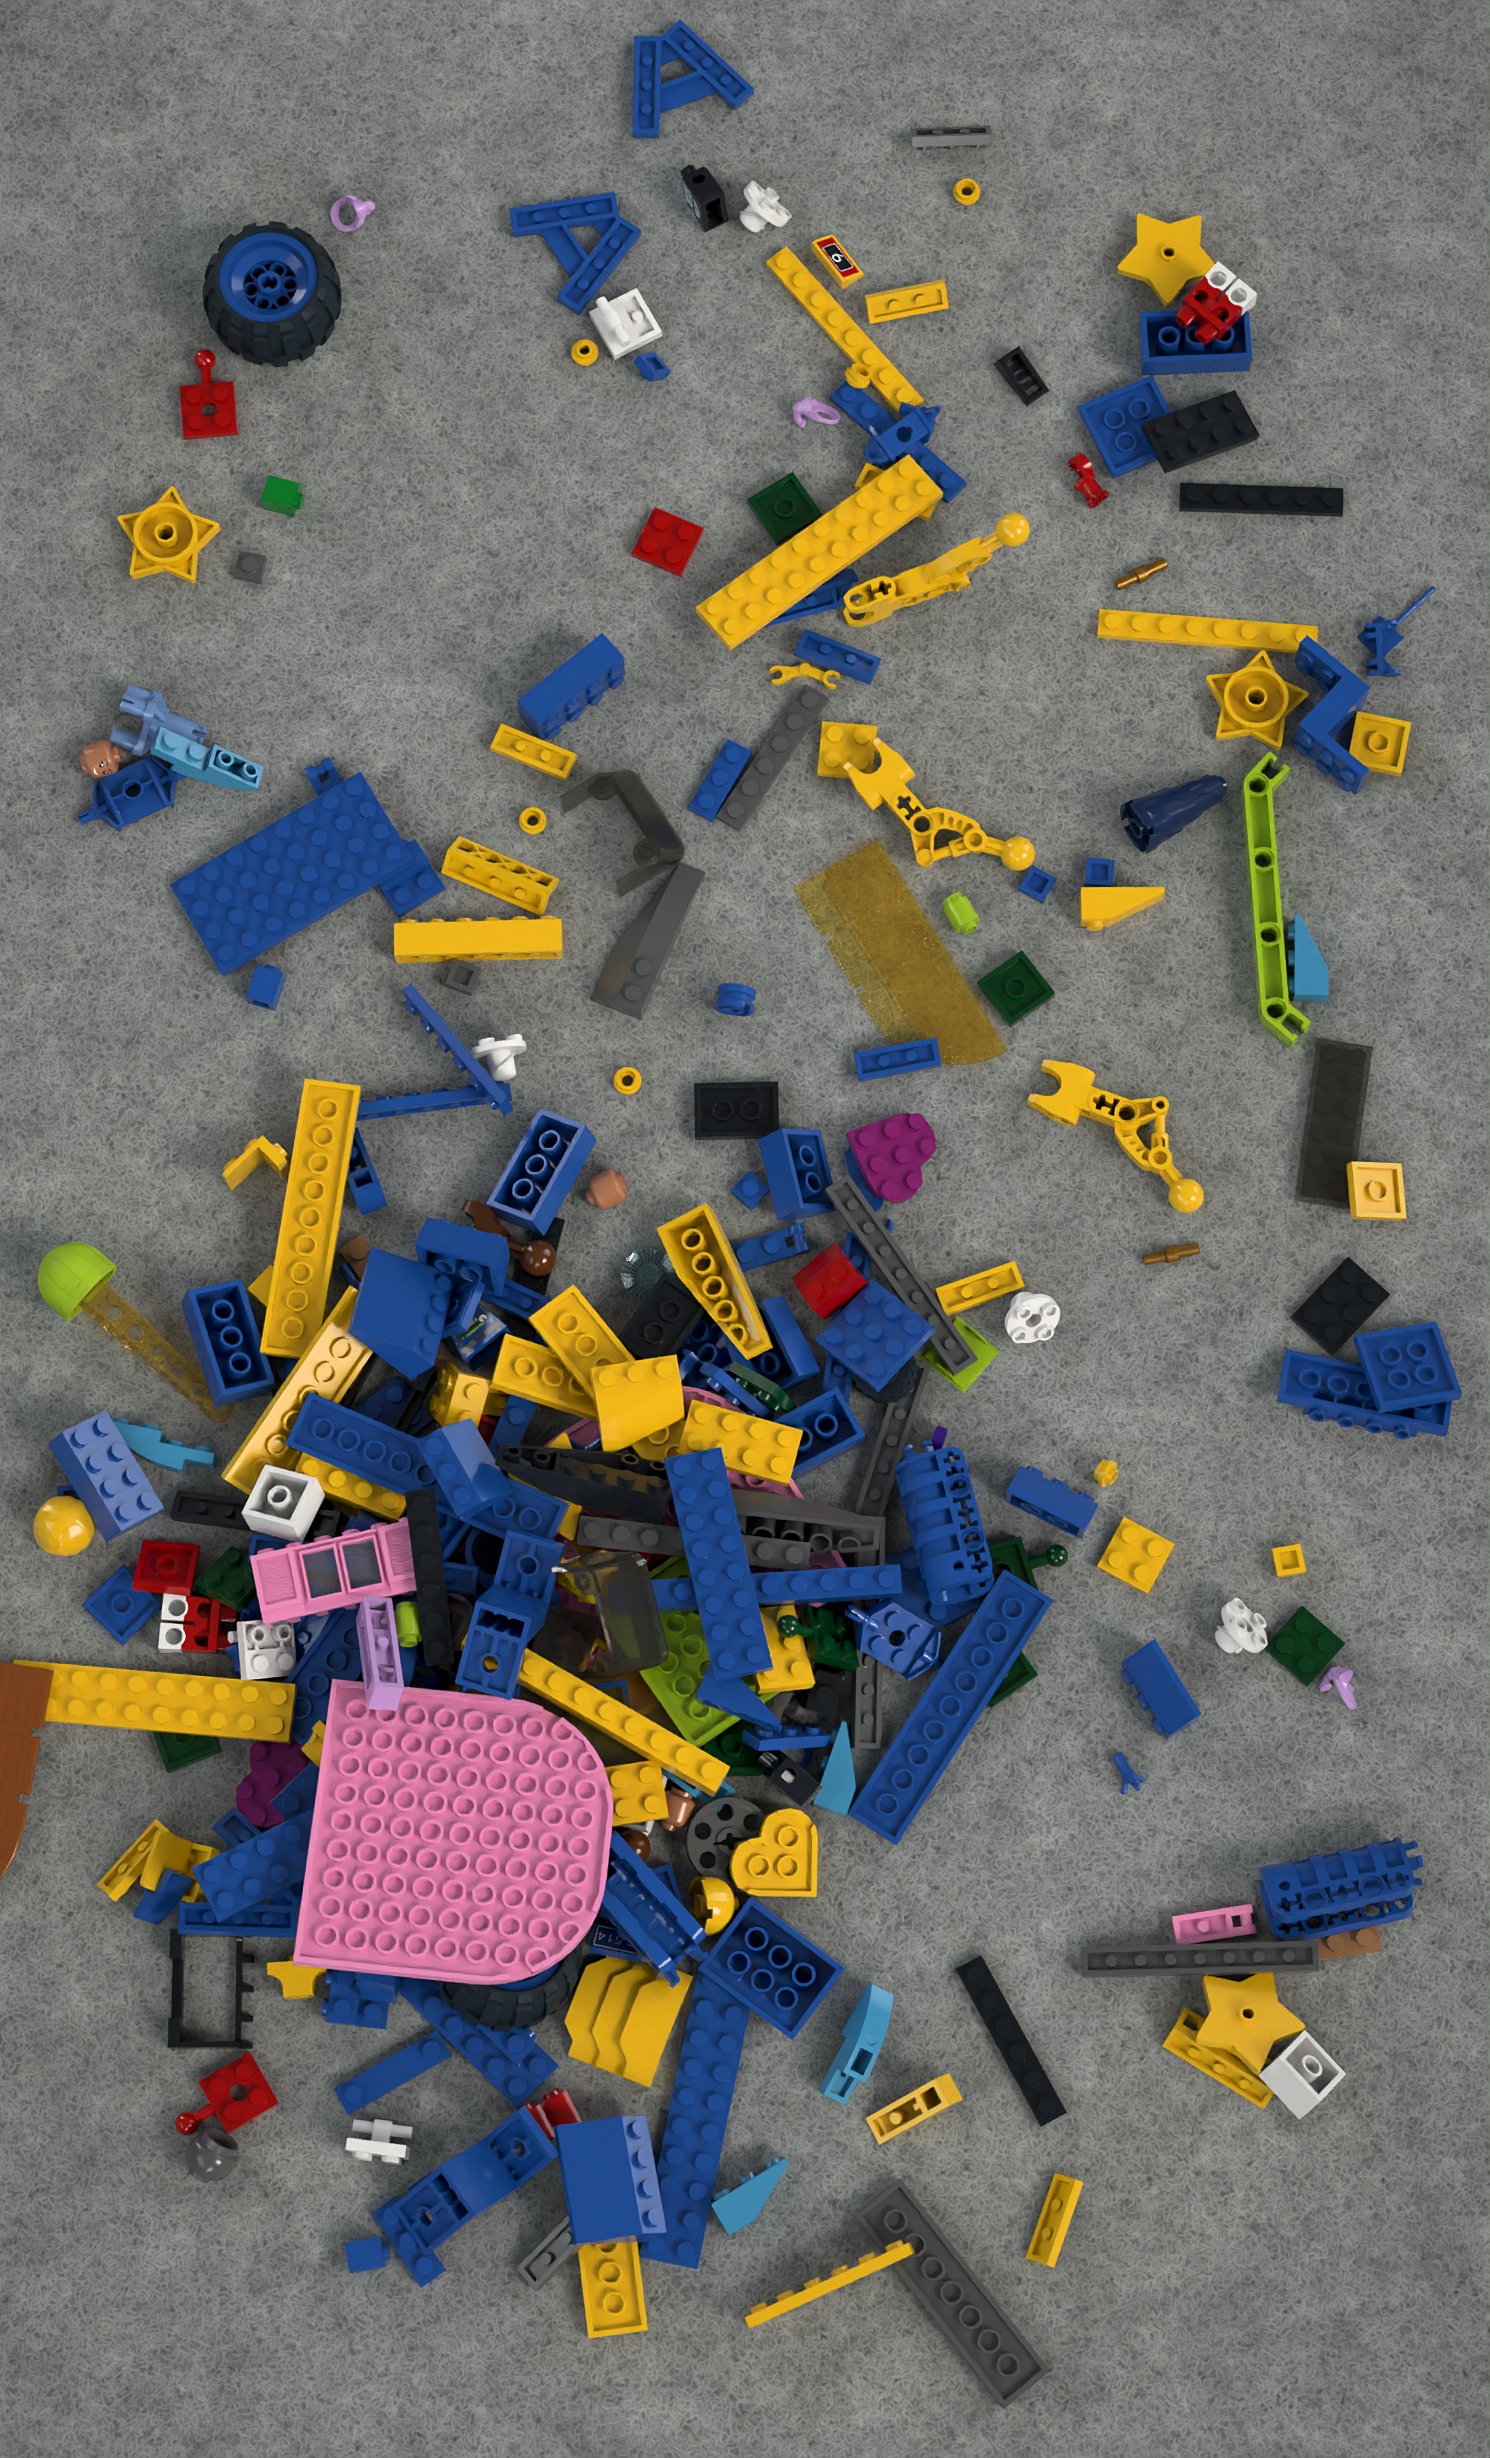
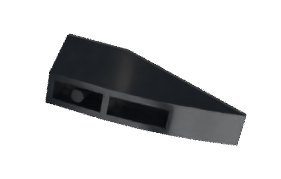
M499 1444L495 1465L518 1479L548 1494L582 1507L661 1525L669 1492V1482L663 1461L649 1460L632 1454Z

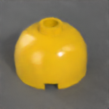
M695 1877L691 1881L688 1894H694V1910L689 1908V1913L701 1925L707 1936L720 1934L729 1927L735 1913L739 1911L738 1897L734 1896L729 1885L719 1878Z

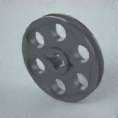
M736 1797L717 1798L701 1806L690 1819L685 1834V1849L693 1868L702 1877L719 1878L728 1885H734L732 1878L726 1873L731 1855L738 1843L759 1836L760 1827L765 1817L764 1813L753 1803ZM721 1804H728L732 1809V1815L726 1821L720 1820L717 1816V1808ZM748 1814H754L759 1819L758 1827L753 1831L747 1830L744 1826L743 1821ZM704 1822L709 1826L710 1834L706 1839L700 1840L696 1837L694 1830L697 1824ZM727 1833L735 1838L745 1837V1840L733 1843L730 1850L727 1845H713L714 1842H721L726 1839ZM708 1851L713 1854L715 1862L712 1867L705 1869L700 1865L699 1858L702 1853Z

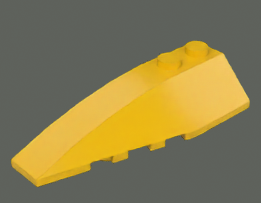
M705 1203L658 1227V1234L677 1276L742 1355L749 1360L771 1349L773 1346L755 1300L720 1221L711 1207Z

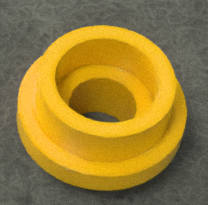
M962 179L954 187V198L962 205H972L980 197V187L972 179ZM970 190L972 194L966 196L962 194V191Z
M587 339L577 341L571 349L572 359L581 366L593 364L598 357L596 344ZM582 349H588L589 353L584 355L581 354L580 351Z
M853 364L844 373L848 384L854 388H866L870 383L871 373L860 364Z
M536 807L525 809L519 817L521 829L530 835L539 834L545 829L547 824L545 813ZM534 817L538 819V823L536 825H529L528 820Z
M632 1067L619 1069L613 1079L616 1090L624 1095L634 1094L639 1090L642 1083L640 1073ZM625 1077H630L633 1083L626 1086L622 1083V1080Z
M1105 1459L1099 1463L1093 1477L1094 1480L1098 1481L1099 1486L1105 1487L1107 1484L1112 1485L1119 1473V1470L1116 1469L1117 1463L1113 1460L1107 1461Z

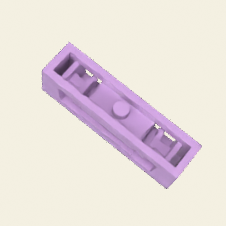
M363 1596L356 1617L367 1708L396 1711L404 1684L392 1598Z

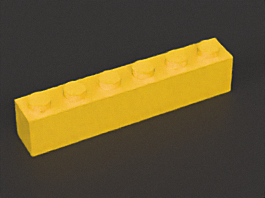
M524 916L513 917L512 920L488 917L484 921L459 918L456 922L430 919L424 923H417L416 920L406 919L402 920L401 923H394V956L396 963L449 962L455 959L461 961L563 958L562 920L556 919L555 916H542L540 919L528 920Z

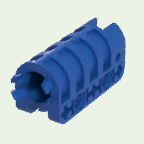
M923 1441L925 1453L915 1455L912 1444L904 1447L906 1459L895 1466L894 1473L920 1575L926 1581L931 1604L947 1605L988 1595L994 1586L992 1560L963 1452L956 1447H947L934 1451L932 1441ZM950 1456H953L957 1461L951 1462ZM958 1481L959 1488L954 1490L953 1483ZM965 1501L966 1508L961 1509L960 1502ZM965 1516H967L969 1527H966ZM972 1534L973 1541L968 1542L967 1536ZM979 1554L980 1560L975 1562L974 1555ZM986 1581L985 1587L979 1586L978 1583Z
M612 1829L606 1885L598 1913L604 1920L608 1918L618 1929L617 1934L624 1942L628 1940L638 1951L637 1957L644 1964L647 1962L658 1974L656 1978L660 1980L665 1977L670 1983L669 1986L673 1988L681 1981L675 1969V1966L689 1955L701 1963L709 1955L707 1951L704 1952L699 1946L707 1936L706 1932L625 1840Z
M1395 1837L1391 1841L1382 1843L1372 1842L1365 1844L1364 1847L1355 1849L1345 1848L1328 1855L1321 1856L1318 1854L1296 1862L1286 1861L1259 1867L1258 1870L1262 1880H1259V1887L1275 1941H1308L1408 1918L1413 1911V1888L1416 1885H1423L1421 1878H1414L1412 1871L1424 1867L1421 1855L1408 1859L1406 1851L1418 1847L1416 1840L1403 1844L1399 1837ZM1395 1901H1401L1404 1904V1908H1399L1398 1905H1395ZM1384 1903H1387L1388 1912H1385ZM1373 1905L1380 1912L1375 1916H1368L1363 1912V1909L1366 1906ZM1355 1909H1358L1359 1919H1356V1913L1354 1914ZM1344 1913L1347 1921H1342L1338 1914ZM1328 1915L1330 1916L1331 1925H1328ZM1311 1918H1317L1323 1924L1320 1928L1312 1929L1306 1925V1922ZM1297 1922H1301V1930H1302V1931H1300V1932H1299V1926H1297ZM1287 1926V1928L1290 1930V1933L1285 1934V1932L1281 1930V1927Z

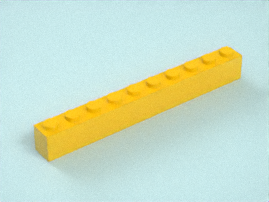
M467 1634L461 1643V1651L464 1649ZM526 1648L517 1681L518 1684L648 1760L655 1762L665 1770L708 1795L715 1796L730 1766ZM486 1656L484 1658L485 1665L494 1670L498 1668L496 1658L493 1656Z

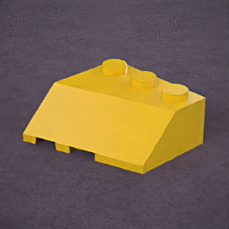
M677 1355L591 1368L590 1379L602 1450L604 1452H617L625 1447H629L652 1433L655 1434L685 1418Z

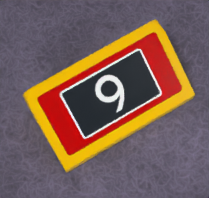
M833 234L811 242L812 252L842 290L864 276V273Z

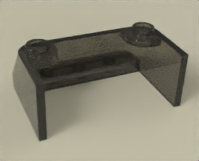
M632 770L597 773L560 795L561 810L564 814L592 797L605 801L617 795L645 836L633 848V859L638 868L616 880V890L619 898L678 864L685 855V846L638 774Z
M637 1552L583 1553L551 1568L552 1573H572L576 1588L585 1595H594L607 1649L597 1653L595 1666L578 1673L579 1679H612L657 1667L668 1660L669 1650L647 1563L641 1554Z

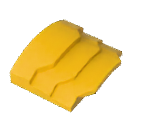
M606 1956V1958L587 1965L564 2021L573 2040L568 2056L650 2088L693 1976L676 1970L681 1981L671 1988L669 1986L670 1983L665 1977L660 1980L656 1978L658 1974L648 1963L643 1964Z

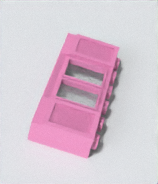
M408 1517L401 1518L398 1523L389 1525L386 1522L371 1525V1529L360 1532L359 1529H350L342 1532L343 1536L331 1538L330 1535L315 1538L313 1543L303 1545L302 1542H293L287 1544L284 1549L275 1551L273 1548L258 1551L257 1555L250 1556L263 1624L266 1628L271 1629L273 1628V1623L288 1620L289 1623L301 1621L300 1617L315 1613L317 1616H325L329 1614V1610L345 1607L346 1610L356 1609L357 1604L361 1603L363 1596L390 1597L402 1594L403 1597H409L414 1595L416 1583Z

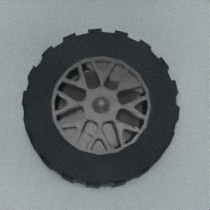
M912 1356L879 1392H876L854 1373L852 1378L857 1384V1388L867 1398L872 1399L876 1403H895L902 1397L905 1398L908 1395L907 1393L914 1388V1383L918 1377V1365L915 1363L916 1359Z

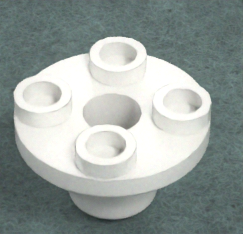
M751 181L744 188V195L750 204L744 211H740V220L748 230L755 233L761 229L764 230L768 221L773 225L783 227L792 217L790 212L777 201L779 196L773 189L767 187L764 190L754 181Z
M515 1034L507 1036L505 1040L496 1042L495 1038L481 1039L478 1041L479 1046L473 1047L470 1053L477 1061H485L488 1065L489 1075L494 1081H507L516 1075L513 1056L524 1052L527 1047L526 1042L522 1040V1035Z
M1030 1292L1018 1293L1011 1300L1010 1310L1005 1318V1329L1015 1343H1032L1038 1340H1048L1053 1336L1054 1328L1058 1324L1060 1309L1055 1300L1048 1295H1033Z
M1234 1598L1222 1607L1221 1615L1224 1625L1222 1627L1217 1625L1218 1630L1215 1632L1216 1642L1222 1650L1227 1653H1239L1244 1648L1249 1652L1258 1653L1268 1645L1264 1630L1267 1624L1259 1613L1254 1614L1239 1598Z

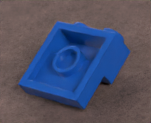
M407 839L403 840L415 863L377 885L398 918L446 890L444 884L430 865L429 859L415 839L411 842Z
M327 1969L325 1986L330 1987L329 1999H323L321 2013L322 2016H327L326 2022L329 2024L386 2030L390 2003L361 1998L360 1988H356L354 1971Z

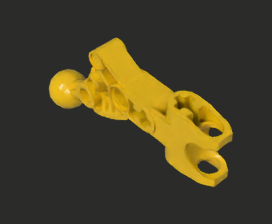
M1011 512L1004 514L997 521L995 532L985 538L977 537L971 539L934 561L902 572L895 577H877L850 589L843 597L846 608L843 610V616L847 625L851 627L866 626L891 616L894 610L923 602L948 591L955 590L958 592L960 588H969L971 583L967 573L974 571L977 566L991 560V553L1003 545L1007 547L1023 545L1030 534L1029 522L1019 513ZM853 595H862L859 599L850 602V598ZM865 612V616L861 620H853L849 613L860 614Z
M878 737L872 742L875 751L882 761L881 766L876 772L864 774L850 762L843 766V770L850 778L857 794L872 811L884 802L909 831L916 862L920 868L928 869L933 865V861L951 855L955 858L967 853L980 854L981 852L1001 857L1002 863L1013 871H1022L1032 865L1035 859V849L1028 839L1015 836L1002 841L988 837L975 820L963 814L940 807L925 809L905 785L915 776V773L897 752L893 751ZM902 799L904 802L910 801L909 809L913 813L911 818L909 812L904 807L900 810L898 809L899 800ZM920 819L926 820L930 825L929 829L925 832H918L914 828L916 821ZM947 829L963 835V837L949 841L948 846L934 850V837L939 830Z
M1043 1060L1041 1071L1058 1079L1061 1088L1056 1094L1051 1096L1030 1094L1027 1100L1028 1106L1045 1114L1051 1120L1070 1127L1076 1126L1080 1115L1113 1127L1114 1137L1126 1155L1142 1170L1161 1175L1170 1187L1168 1200L1176 1211L1188 1214L1196 1211L1202 1205L1204 1191L1201 1185L1193 1179L1183 1178L1172 1164V1154L1169 1151V1135L1165 1133V1118L1168 1115L1169 1101L1165 1097L1129 1100L1093 1087L1092 1084L1096 1075L1087 1068L1074 1063ZM1100 1101L1104 1102L1105 1105L1101 1110L1096 1109V1105ZM1113 1105L1116 1106L1114 1116L1110 1115ZM1123 1111H1130L1134 1118L1126 1121L1121 1119L1119 1114ZM1155 1122V1133L1151 1134V1150L1143 1145L1136 1131L1143 1125Z

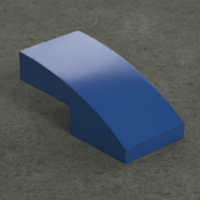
M166 1868L155 1891L146 1889L133 1916L157 1925L177 1906L193 1879L186 1874Z

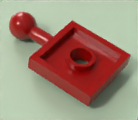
M208 349L199 350L194 357V363L200 369L201 384L179 386L184 440L238 435L234 382L212 383L211 369L215 365L216 358L214 353ZM207 405L216 407V413L211 417H206L201 413L202 409Z
M248 2052L199 2081L210 2103L194 2113L186 2111L179 2114L175 2121V2127L180 2134L191 2135L196 2132L200 2122L217 2114L225 2131L229 2134L277 2106L279 2102L251 2052ZM236 2085H243L247 2088V2096L242 2101H235L230 2096L231 2089Z

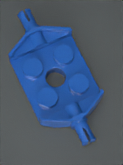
M149 756L114 774L95 781L92 808L77 814L82 825L100 818L120 832L122 827L171 805L173 808L175 805L176 783L187 776L168 769L159 760ZM137 785L141 788L140 794L136 797L126 795V791L130 786Z
M888 1598L876 1602L867 1611H861L852 1604L848 1606L851 1611L846 1609L845 1615L858 1623L855 1632L856 1648L860 1652L870 1655L900 1673L907 1680H912L932 1667L940 1670L941 1665L944 1664L945 1661L938 1656L941 1632L936 1627ZM895 1630H901V1638L895 1643L889 1642L890 1634Z

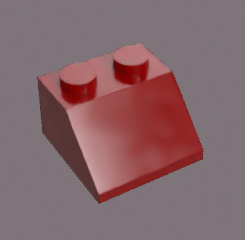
M835 1241L792 1277L797 1290L803 1298L825 1320L868 1284L863 1275Z

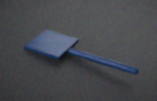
M1432 586L1429 590H1427L1415 603H1413L1401 616H1399L1396 619L1397 624L1399 625L1406 617H1408L1421 603H1423L1436 590V588ZM1379 616L1373 623H1381L1385 619ZM1396 627L1388 631L1382 641L1383 657L1403 639L1395 630ZM1364 630L1357 638L1377 657L1376 641L1365 640L1366 633L1376 631Z

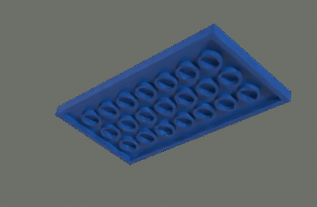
M360 771L173 882L170 886L219 971L225 976L414 864L415 861Z

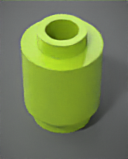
M957 892L942 902L943 912L957 934L963 933L968 935L978 928L977 923L980 921V918L967 896Z
M398 1603L394 1611L398 1643L402 1647H414L418 1642L422 1641L418 1603Z

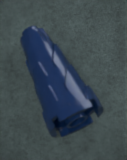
M1207 774L1198 779L1190 780L1171 788L1166 787L1146 796L1132 799L1122 804L1120 808L1121 821L1126 818L1129 821V825L1125 826L1124 829L1135 847L1142 853L1147 851L1146 854L1157 849L1160 844L1182 831L1183 827L1200 817L1204 811L1221 802L1222 797L1225 796V791H1227V784L1221 776H1209Z

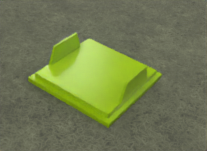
M956 1316L952 1323L978 1360L953 1377L931 1345L920 1358L927 1364H930L940 1375L964 1393L1000 1351L961 1318Z

